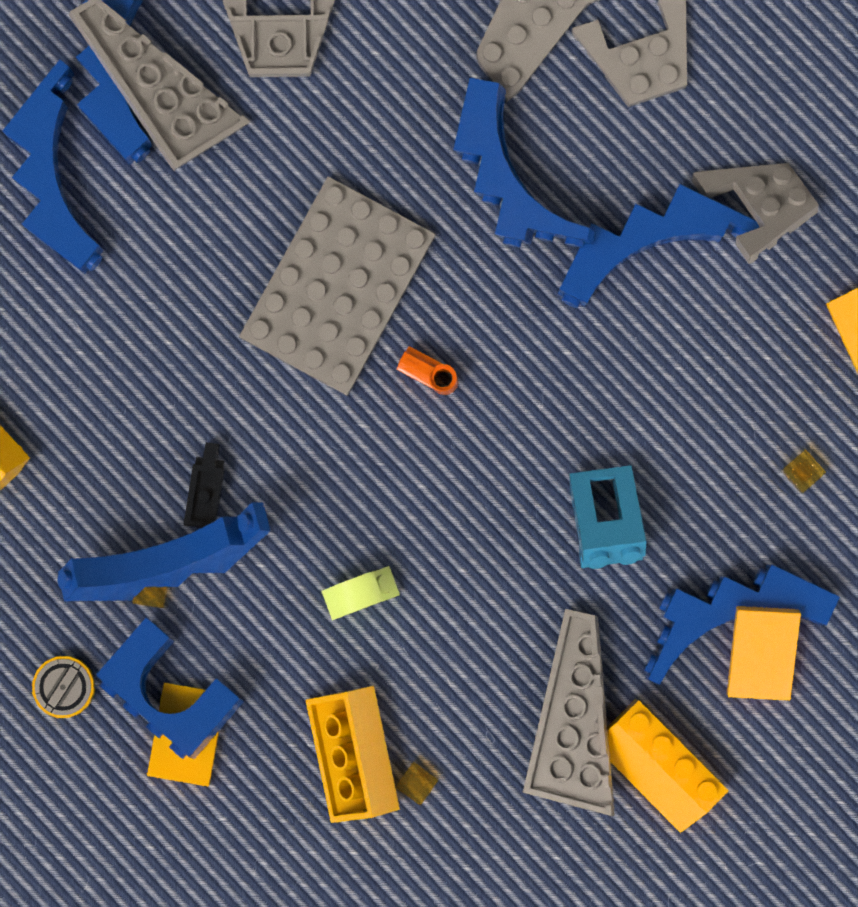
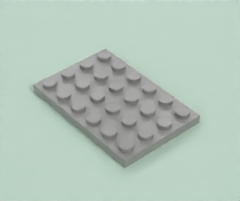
M328 176L239 338L348 397L436 234Z

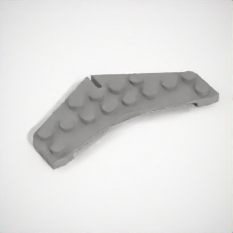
M500 0L478 47L476 58L478 65L490 81L500 83L506 89V102L522 90L531 75L583 9L600 0Z

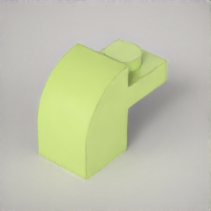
M389 566L363 574L322 591L332 620L400 595Z

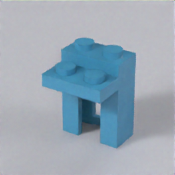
M632 466L570 473V494L579 539L581 568L599 569L610 564L620 563L629 565L643 560V557L646 556V537ZM614 479L612 484L619 520L597 522L590 482Z

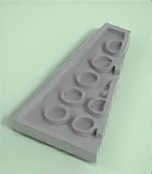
M88 0L70 11V18L173 171L251 122L243 115L240 116L231 109L224 99L218 98L204 87L203 82L166 52H161L151 44L152 41L144 34L140 35L130 27L123 17L102 0Z
M565 609L523 793L615 816L598 616Z

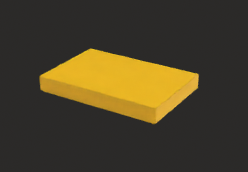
M736 606L727 685L728 697L772 700L791 699L801 617L799 609Z
M164 682L159 712L174 714L185 711L198 700L206 689ZM219 731L195 759L187 755L184 759L180 758L169 748L172 742L167 737L162 735L159 739L154 735L147 776L209 787Z

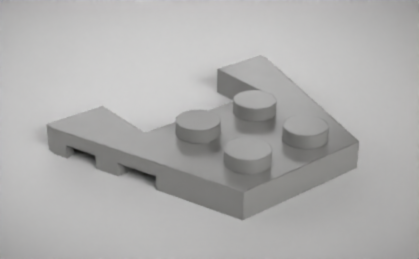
M223 0L249 77L311 76L335 0H310V15L247 16V0Z
M658 0L657 4L667 30L608 49L598 20L572 28L573 37L581 43L587 51V55L598 65L605 74L607 81L628 107L687 87L686 0Z
M789 163L693 173L692 182L700 194L712 198L734 190L760 226V228L736 236L735 245L749 264L757 260L758 255L766 248L770 250L774 247L780 237L787 232L792 233L818 212L819 204Z

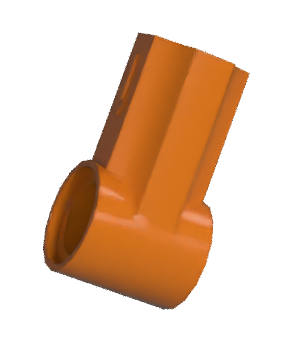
M410 346L402 355L396 369L432 388L441 395L453 393L459 383L458 376L450 365L442 364ZM442 372L450 373L452 375L451 383L447 387L436 385L435 380L438 374Z

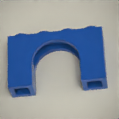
M145 618L96 674L103 681L99 686L111 697L114 698L118 694L126 702L122 706L135 718L142 715L149 722L145 727L159 739L162 735L167 737L172 742L169 748L180 758L184 759L187 755L195 759L244 701L221 681L215 679L198 700L185 711L174 714L159 712L148 698L146 691L147 677L155 663L175 641L152 621Z

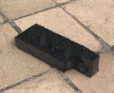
M206 442L204 457H196V462L193 464L184 526L203 528L217 520L225 472V461L218 460L220 445L217 443Z

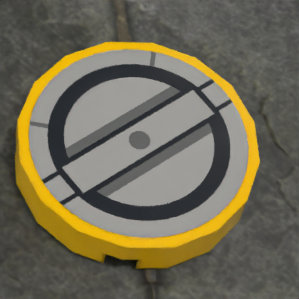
M56 656L45 661L37 669L32 681V695L37 706L46 714L56 718H70L82 713L91 704L95 694V684L91 669L82 660L72 656Z

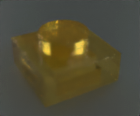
M806 449L780 470L801 494L826 473Z
M145 587L133 598L132 604L165 608L168 587Z
M413 761L395 788L421 806L439 779Z

